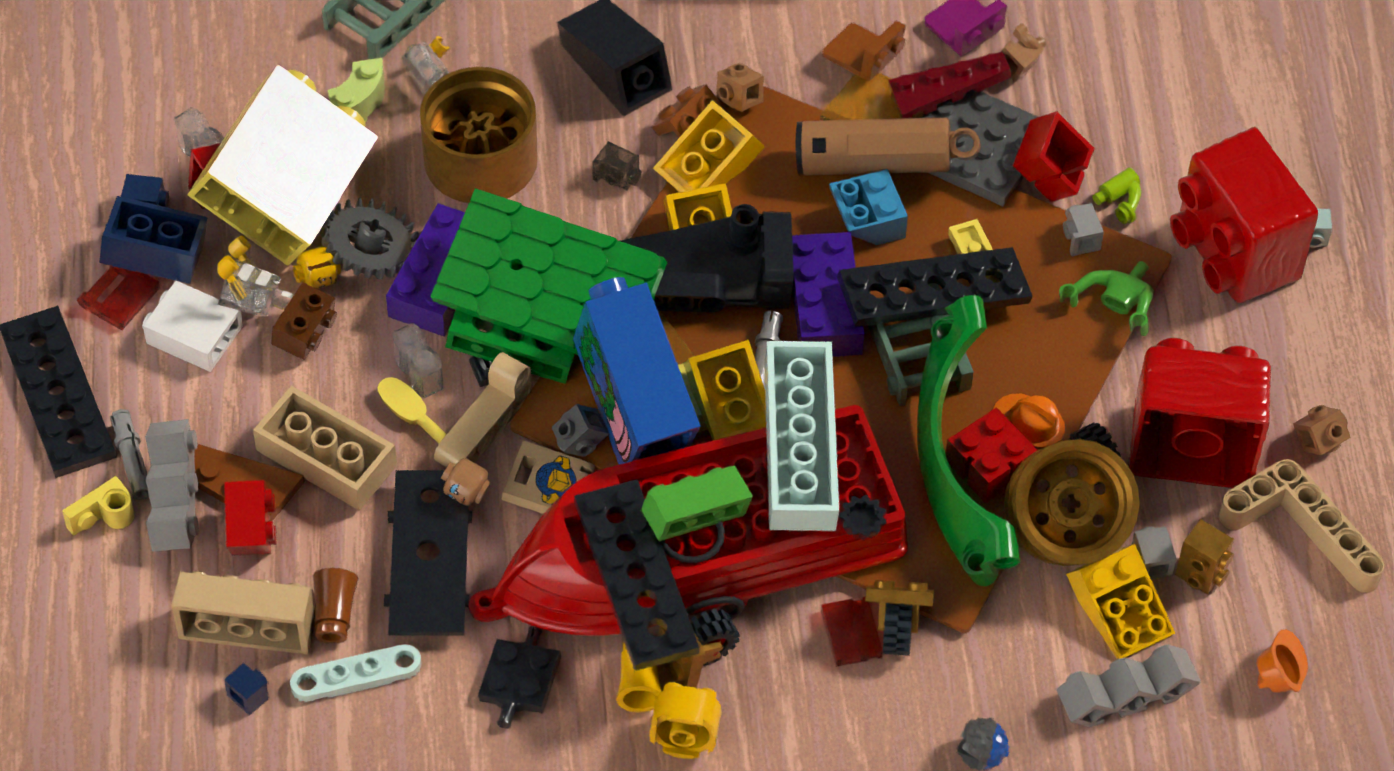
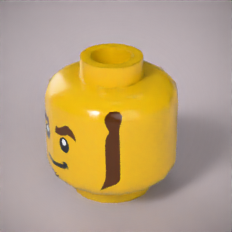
M321 246L302 252L297 257V265L293 266V273L297 283L303 282L319 289L332 285L337 281V276L341 274L340 264H335L333 262V255L326 253V247Z

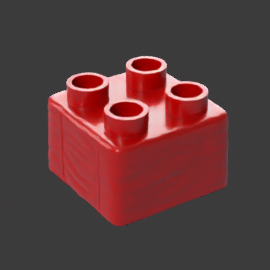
M1252 127L1235 136L1226 138L1220 143H1215L1209 148L1194 153L1190 160L1187 176L1180 178L1178 181V191L1182 203L1180 212L1170 217V227L1175 240L1182 248L1188 249L1195 246L1203 257L1202 272L1209 288L1216 294L1227 291L1235 302L1243 303L1300 280L1318 220V209L1259 129Z
M1167 338L1160 341L1157 346L1148 348L1144 356L1133 410L1128 467L1133 475L1225 488H1234L1256 475L1263 443L1266 440V433L1269 428L1270 363L1267 360L1260 359L1257 352L1249 347L1231 346L1224 349L1221 353L1195 350L1190 342L1180 338Z

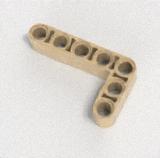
M1290 459L1280 460L1229 490L1224 495L1219 513V521L1225 528L1230 530L1242 529L1281 505L1357 591L1369 593L1378 587L1385 567L1384 560L1295 461ZM1363 570L1369 571V572H1371L1372 574H1368V573L1364 572Z

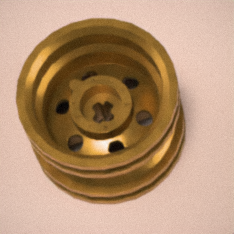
M1081 439L1058 442L1037 450L1025 458L1013 472L1006 488L1004 500L1006 521L1016 528L1018 544L1034 558L1047 564L1058 566L1093 563L1107 558L1117 551L1130 537L1137 522L1140 505L1136 481L1124 460L1111 449L1101 444ZM1068 465H1074L1077 468L1078 473L1075 477H1069L1066 474ZM1040 480H1046L1049 483V490L1047 492H1040L1037 489V483ZM1097 482H1101L1105 487V491L1101 495L1096 494L1094 490V485ZM1067 495L1070 496V501L1076 502V507L1070 509L1071 513H1068L1067 507L1062 506V500H1066ZM1041 512L1048 515V522L1045 525H1039L1036 522L1037 514ZM1095 515L1103 517L1104 523L1101 527L1093 525V517ZM1067 530H1073L1076 534L1075 540L1071 543L1066 542L1064 539V533Z

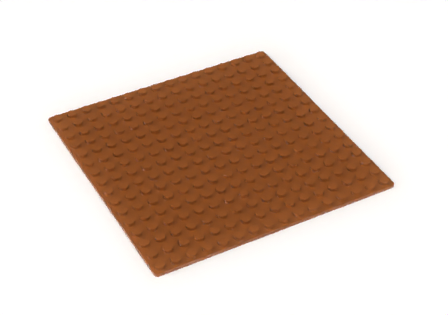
M763 86V102L742 112L720 101L723 105V110L765 146L744 171L726 183L731 209L733 210L741 204H748L755 207L759 214H762L763 211L791 212L792 235L848 232L829 185L830 183L866 174L799 176L795 147L796 124L798 121L846 119ZM889 173L908 215L906 238L875 245L851 235L856 268L956 255L958 253L948 235L949 227L978 219L993 250L1013 247L1033 295L1029 304L985 309L987 329L966 351L974 371L972 387L970 390L959 392L955 381H950L945 394L941 421L944 452H946L948 438L993 410L995 403L1003 396L1019 393L1049 398L1056 405L1065 423V433L1061 441L1069 440L1070 434L1079 430L1133 333V331H1130L1129 319L1132 314L1136 313L1138 304L1128 314L1114 312L1101 301V296L1107 287L1094 284L1078 294V305L1071 307V297L1065 298L1062 303L1060 302V287L1064 284H1075L1092 271L1115 270L1130 274L1137 263L1143 261L1148 265L1149 269L1141 280L1150 284L1155 292L1171 263V254L1101 225L1104 231L1101 250L1071 256V239L1066 238L1063 230V222L1067 221L1066 210L1016 189L1004 206H1001L929 173ZM669 182L665 184L631 238L669 231L663 200L666 195L679 193ZM964 279L957 280V282L963 284L964 286H971V284ZM899 287V290L905 292L906 294L913 293L912 290L907 287ZM870 291L876 298L884 297L878 291ZM792 294L789 308L725 306L721 311L713 313L658 311L678 365L684 363L688 358L749 340L755 358L757 349L755 339L760 334L763 315L766 311H771L770 319H772L773 311L779 312L783 316L778 336L780 341H798ZM910 320L896 321V322H889V323H882V324H883V326L885 327V326H889V325H893V324H897V323H902V322H906V321H910ZM868 325L863 326V354L832 357L835 409L851 405L862 407L905 511L908 551L899 560L836 577L867 590L869 585L874 586L875 580L895 581V587L907 588L908 582L927 583L928 590H934L933 606L920 605L919 614L961 633H968L1004 569H999L998 577L992 584L988 586L976 585L948 545L930 506L920 470L917 446V413L921 386L907 389L906 405L899 406L896 396H891L887 387L888 376ZM930 329L888 339L894 352L931 343L933 337ZM575 354L566 384L539 377L511 420L510 430L549 449L590 462L595 466L596 470L619 465L608 436L596 446L592 453L585 457L564 453L557 445V438L552 430V426L561 419V416L576 404L598 409L579 355ZM927 357L898 363L903 377L923 372ZM708 430L698 432L694 440L711 435ZM949 465L957 483L972 500L988 512L1006 521L1004 506L1006 490L985 503L967 484L968 476L962 479ZM1040 480L1037 483V489L1040 492L1047 491L1049 483L1046 480ZM979 564V565L975 568V571H980V570H982L981 567H980L981 564Z

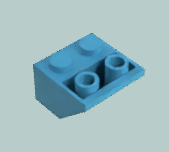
M888 169L830 183L829 188L845 226L852 236L875 245L906 238L908 215Z

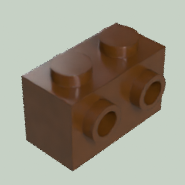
M302 282L272 328L271 345L305 360L311 350L315 352L319 347L324 329H330L337 317V312L334 311L336 298Z

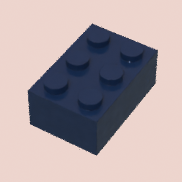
M117 196L102 235L99 263L191 284L204 245L208 217Z

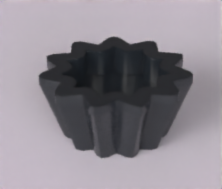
M864 495L861 499L852 496L851 503L842 504L844 511L839 514V517L843 522V528L846 533L853 535L855 540L860 538L865 541L867 538H873L880 533V528L887 523L883 517L886 509L879 507V500L877 499L870 500L867 495Z

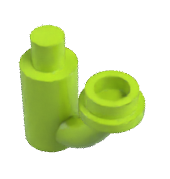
M1132 168L1125 169L1099 186V192L1093 195L1094 202L1097 205H1101L1105 201L1112 203L1128 193V201L1121 202L1118 208L1115 209V214L1122 224L1134 222L1136 220L1135 211L1141 198L1139 176Z

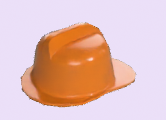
M1019 393L1003 396L995 403L994 408L997 407L1034 447L1045 448L1062 440L1065 433V423L1056 405L1049 398Z
M1281 629L1276 634L1271 646L1257 658V668L1259 671L1257 686L1260 689L1268 687L1274 693H1282L1289 690L1299 692L1301 690L1302 683L1307 675L1308 662L1305 650L1293 632Z

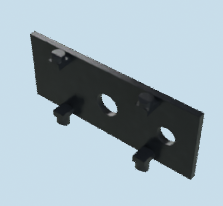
M396 470L394 510H388V523H393L390 594H384V607H389L388 636H464L465 607H469L470 594H466L468 523H472V511H469V506L461 504L444 493L443 487L446 481L442 480L441 476L445 470ZM427 490H434L440 496L437 501L427 503L421 499V495ZM426 543L434 544L440 549L439 555L433 560H422L416 554L419 546Z

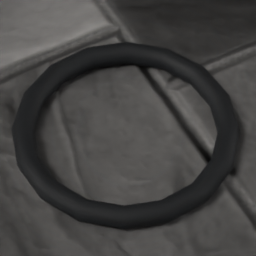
M722 522L715 524L718 530L717 541L714 547L703 555L695 557L683 556L674 552L666 544L665 540H661L664 552L669 557L682 563L696 564L709 560L719 552L724 543L725 529Z
M716 597L693 604L686 608V611L690 615L699 609L715 604L737 605L736 609L729 613L732 620L743 611L744 603L736 597Z

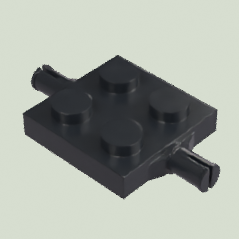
M530 626L525 642L517 643L497 639L478 698L480 702L495 704L502 708L499 720L497 721L498 726L504 728V725L506 729L511 728L515 712L532 711L542 714L544 712L561 660V654L559 650L538 646L542 634V629L535 627L534 629V626Z

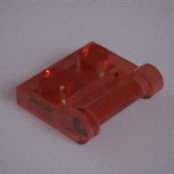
M110 266L87 292L84 291L80 294L77 302L86 311L123 331L160 289L158 280L147 274ZM119 275L124 277L102 303L97 301Z

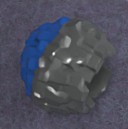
M993 718L970 719L965 724L964 731L961 734L963 740H961L957 747V753L970 769H978L979 771L999 766L1004 757H1008L1009 739L1005 735V730Z

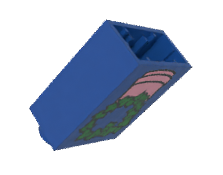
M617 277L593 286L588 291L591 300L585 301L573 336V342L600 415L609 431L608 437L618 464L690 447L701 426L647 282L628 288L625 278Z

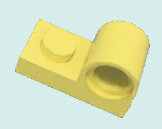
M117 476L62 510L66 527L73 536L82 530L91 528L101 518L109 527L114 529L128 527L135 518L131 495Z

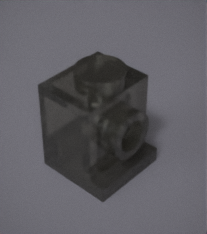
M610 141L606 143L592 161L593 180L599 182L602 178L608 184L618 186L627 191L630 186H635L640 179L639 156Z

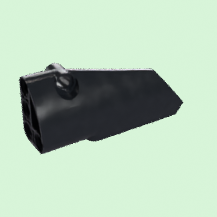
M741 204L732 210L731 217L621 240V242L654 252L666 259L667 265L653 299L657 311L713 313L721 311L725 306L789 308L794 275L791 212L763 211L762 214H759L755 207Z

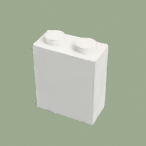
M175 281L169 290H165L162 293L159 304L153 312L146 315L142 325L146 344L209 372L212 371L243 327L240 308L178 281Z

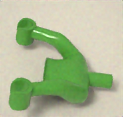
M1139 261L1130 274L1115 270L1092 271L1075 284L1062 285L1059 289L1060 302L1062 303L1065 298L1071 297L1070 306L1076 307L1079 303L1078 294L1094 284L1104 285L1107 288L1101 296V301L1112 311L1128 314L1138 304L1136 313L1132 314L1129 319L1130 331H1133L1136 326H1141V336H1146L1149 332L1147 312L1153 299L1154 290L1150 284L1144 282L1141 278L1149 267L1145 262Z

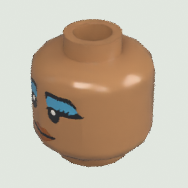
M466 458L460 459L456 465L450 462L441 476V479L446 481L443 487L444 493L465 506H470L474 502L479 504L491 484L487 480L488 471Z

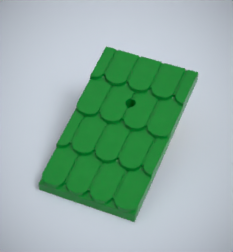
M475 188L460 223L459 230L448 252V257H446L437 279V284H435L430 297L436 303L578 354L573 342V336L585 301L591 300L588 292L589 289L603 281L623 277L628 288L647 282L654 299L667 261L664 257L658 256L654 252L618 241L614 237L565 222L559 217L522 206L519 202Z

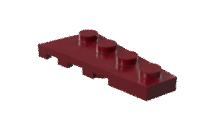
M998 52L941 67H933L909 75H901L888 79V85L900 117L912 118V115L921 111L928 114L937 110V104L949 99L952 103L961 100L965 92L970 90L979 92L1011 78V71L1003 52Z

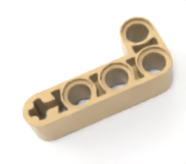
M504 352L498 354L489 369V385L441 440L434 453V460L445 467L450 462L456 465L463 458L476 463L512 420L530 393V367Z

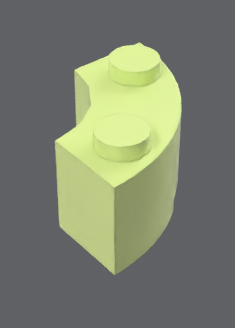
M382 58L353 62L349 78L340 86L328 90L329 102L335 106H346L355 110L367 122V117L376 107H380L384 98L385 81Z

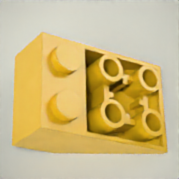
M1135 544L1122 547L1107 558L1083 565L1066 573L1079 604L1117 659L1130 656L1176 634Z

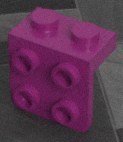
M948 0L924 17V25L962 57L1004 28L1007 5L1001 0H996L985 8L977 0Z

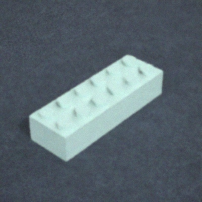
M767 341L764 370L769 530L836 531L839 499L832 342Z

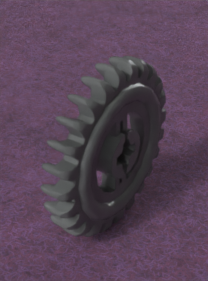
M358 198L355 208L351 206L350 199L346 201L344 210L341 208V204L337 203L335 210L333 211L332 209L319 233L322 238L321 244L323 247H326L325 252L333 255V262L335 264H343V270L348 271L352 269L353 275L359 276L363 273L365 278L368 279L372 275H375L377 279H383L384 274L388 278L395 277V274L399 273L418 239V231L411 234L414 222L404 226L406 214L396 219L397 207H394L391 212L385 213V201L377 210L374 208L373 198L370 199L367 208L362 205L361 198Z

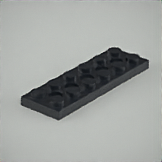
M1013 247L841 269L837 275L855 327L948 315L945 310L946 307L956 302L959 298L969 295L983 298L984 310L1029 304L1033 297ZM986 276H995L1000 282L994 283L992 280L987 279ZM964 279L971 284V286H964L963 284L957 282V280ZM936 283L942 290H935L928 286V284ZM899 287H907L911 289L913 293L906 294L905 292L899 290ZM878 291L882 293L884 297L876 298L869 292Z
M59 306L0 324L2 339L55 478L117 458ZM37 338L46 340L43 345L38 347L30 345ZM46 362L56 364L53 369L48 371L39 369ZM56 386H61L65 388V390L58 395H52L49 393L50 389ZM63 411L74 412V415L69 419H60L58 417ZM74 435L84 437L83 441L78 444L67 442Z
M638 479L574 495V504L634 671L697 655L700 651V646L661 541L657 539L641 511L645 498ZM612 513H619L625 519L621 523H612L607 519V516ZM627 540L632 542L635 547L630 551H622L617 547V544ZM638 568L645 573V576L641 579H632L627 575V572ZM647 596L654 599L656 603L652 607L645 608L640 606L637 601L641 597ZM653 625H660L665 628L666 633L662 636H653L648 632V628Z

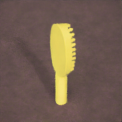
M389 377L383 379L378 384V394L384 404L397 417L408 422L410 425L418 424L438 444L447 435L426 415L427 409L422 398L406 383L397 378Z

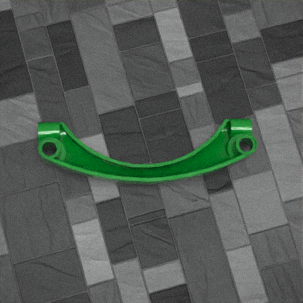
M969 295L959 298L956 302L946 307L945 310L949 316L937 320L931 328L933 338L925 362L919 394L917 446L924 487L942 534L971 580L976 585L988 586L997 579L999 569L1012 568L1020 563L1016 528L1004 519L985 510L963 491L947 462L941 429L942 409L951 377L968 348L987 329L983 298ZM979 564H981L980 567H981L982 570H980V571H975V568H976Z

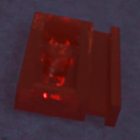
M866 596L862 597L861 600L854 601L853 599L821 604V614L836 667L868 661V658L877 657V659H881L883 657V649L869 601H866Z

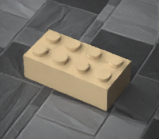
M292 385L253 429L256 451L290 471L304 475V479L359 511L397 466L396 449L393 443Z
M200 571L179 573L172 602L178 639L299 654L309 653L315 615L311 587H305L299 583H290L288 585L272 583L266 579H257L256 581L239 579L233 575H225L223 577L212 576Z

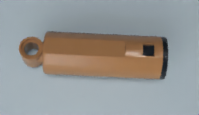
M946 117L798 121L796 124L795 140L797 172L799 176L870 174L888 169L889 173L948 172L951 168V158H959L965 161L975 158L981 150V141L976 132L970 128H960L956 131H951L950 121ZM964 136H968L974 141L972 149L968 152H961L957 149L958 140Z

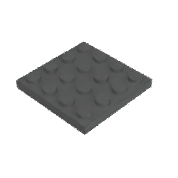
M974 90L965 92L961 100L952 103L949 99L937 104V110L928 114L924 113L921 118H948L951 131H956L960 128H970L976 132L981 141V150L972 160L965 161L959 158H951V168L948 172H929V174L1004 206L1024 178L1013 167V163L1030 120L1038 116L986 93ZM968 136L960 138L957 142V149L961 152L970 151L974 145L973 139Z

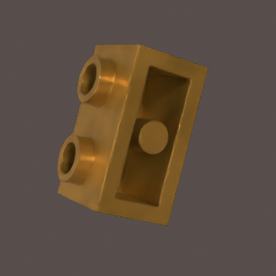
M1200 519L1183 541L1175 575L1183 579L1191 588L1201 590L1208 595L1215 585L1221 587L1229 575L1230 571L1226 568L1234 557V553L1231 552L1234 539Z

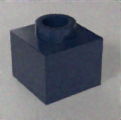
M242 663L224 679L227 696L249 716L269 699L266 677L258 669L251 670L245 663Z

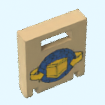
M523 440L504 487L501 500L544 514L573 484L593 473L595 466L590 462ZM522 463L523 467L532 469L526 485L515 482Z

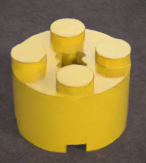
M673 682L667 683L664 686V690L657 695L649 732L651 742L655 745L656 741L662 745V752L683 759L699 758L700 752L708 750V754L712 752L716 745L721 717V705L717 700V693L710 688L698 689Z

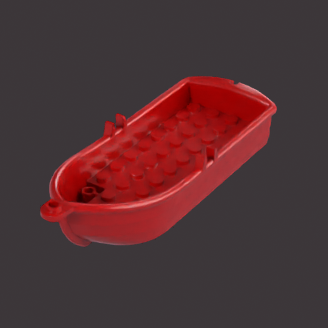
M851 405L835 409L839 514L844 511L842 504L851 503L852 496L861 499L864 495H867L870 500H879V507L886 509L883 517L887 523L880 528V533L873 538H867L865 541L860 538L855 540L853 535L847 534L844 530L839 514L836 531L769 530L766 427L607 467L578 480L538 520L512 557L498 585L479 591L471 597L469 612L474 619L480 622H491L511 616L528 625L562 634L580 636L621 634L574 504V495L638 479L643 496L646 499L648 491L657 485H670L688 476L697 477L707 474L715 468L724 469L735 465L753 496L744 516L722 522L725 529L724 543L719 552L709 560L696 564L682 563L665 553L685 609L700 601L724 596L736 597L742 600L745 607L749 599L899 560L908 551L905 511L862 407ZM612 513L607 516V519L612 523H621L625 519L619 513ZM714 524L665 539V541L674 552L683 556L695 557L707 553L714 547L718 537V530ZM624 540L619 542L617 547L622 551H630L634 549L635 545L630 541ZM634 568L629 570L627 575L632 579H641L645 576V573L641 569ZM647 596L641 597L637 601L640 606L645 608L652 607L656 603L654 599ZM715 604L712 606L704 607L691 613L690 615H694L708 610L711 611L714 609H716L718 612L720 610V607L727 606L730 604Z

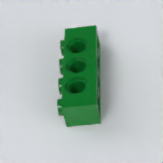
M458 310L455 311L445 348L493 362L498 354L504 352L530 367L531 374L566 384L575 353Z

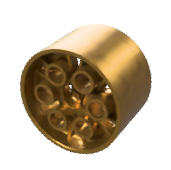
M468 67L446 74L428 89L420 107L424 168L431 183L444 195L464 203H470L475 188L506 199L521 191L532 179L538 161L536 105L527 86L521 80L503 70L490 67Z

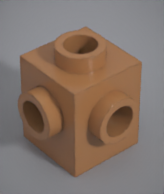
M732 64L730 67L717 72L716 97L741 112L763 102L764 76L748 68L745 64Z
M1325 405L1311 408L1307 416L1293 423L1304 452L1318 455L1330 453L1339 449L1341 443L1351 438L1345 415L1340 409L1326 407Z

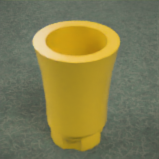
M623 643L620 683L616 698L617 704L631 712L654 710L656 697L661 692L658 667L656 665L634 671L625 643Z

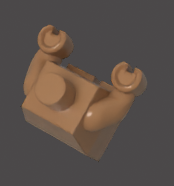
M1023 23L1019 24L1013 32L1014 37L1018 38L1019 41L1016 44L1013 41H1009L1001 51L1010 67L1011 79L1015 83L1030 71L1043 52V47L1046 46V42L1042 37L1034 38L1032 35H1029L1027 27Z

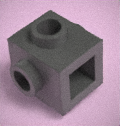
M579 404L566 411L561 416V419L552 426L559 448L564 453L582 457L592 453L596 446L609 435V431L598 409Z

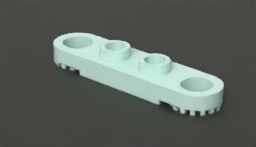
M398 645L303 667L295 671L290 679L291 692L296 699L306 703L324 697L331 698L391 684L393 681L401 679H411L412 676L415 677L420 671L421 656L419 651L411 645ZM404 655L405 657H411L414 662L409 667L402 668L396 665V659L398 660L399 657L402 658ZM311 678V680L316 682V686L311 690H302L298 687L299 682H302V679Z

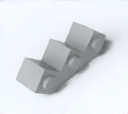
M189 419L151 423L145 436L151 467L146 477L152 507L146 521L152 552L191 548L195 535L199 534V524L195 514V492L198 491V479L195 473L194 449H197L198 445L195 430L190 429Z
M1163 645L1155 649L1152 656L1144 662L1127 658L1115 660L1110 664L1109 669L1100 676L1083 671L1075 672L1066 678V682L1056 690L1071 723L1092 727L1104 723L1103 717L1119 712L1120 717H1125L1147 710L1149 702L1162 699L1163 703L1167 704L1176 701L1199 685L1201 680L1186 649Z

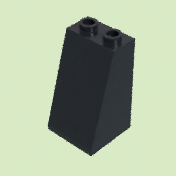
M598 0L557 22L561 44L623 116L673 90L664 43L611 0Z

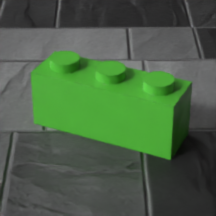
M734 465L724 469L715 468L707 474L697 477L688 476L670 485H657L648 491L641 511L657 539L661 541L744 516L753 496Z

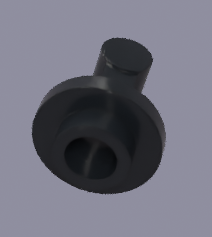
M472 356L469 362L479 386L489 385L488 373L492 362Z

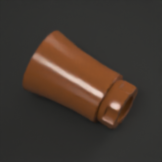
M341 568L320 569L314 572L312 576L315 593V636L322 643H343L347 640L348 629L350 628L351 611L358 576L349 570Z

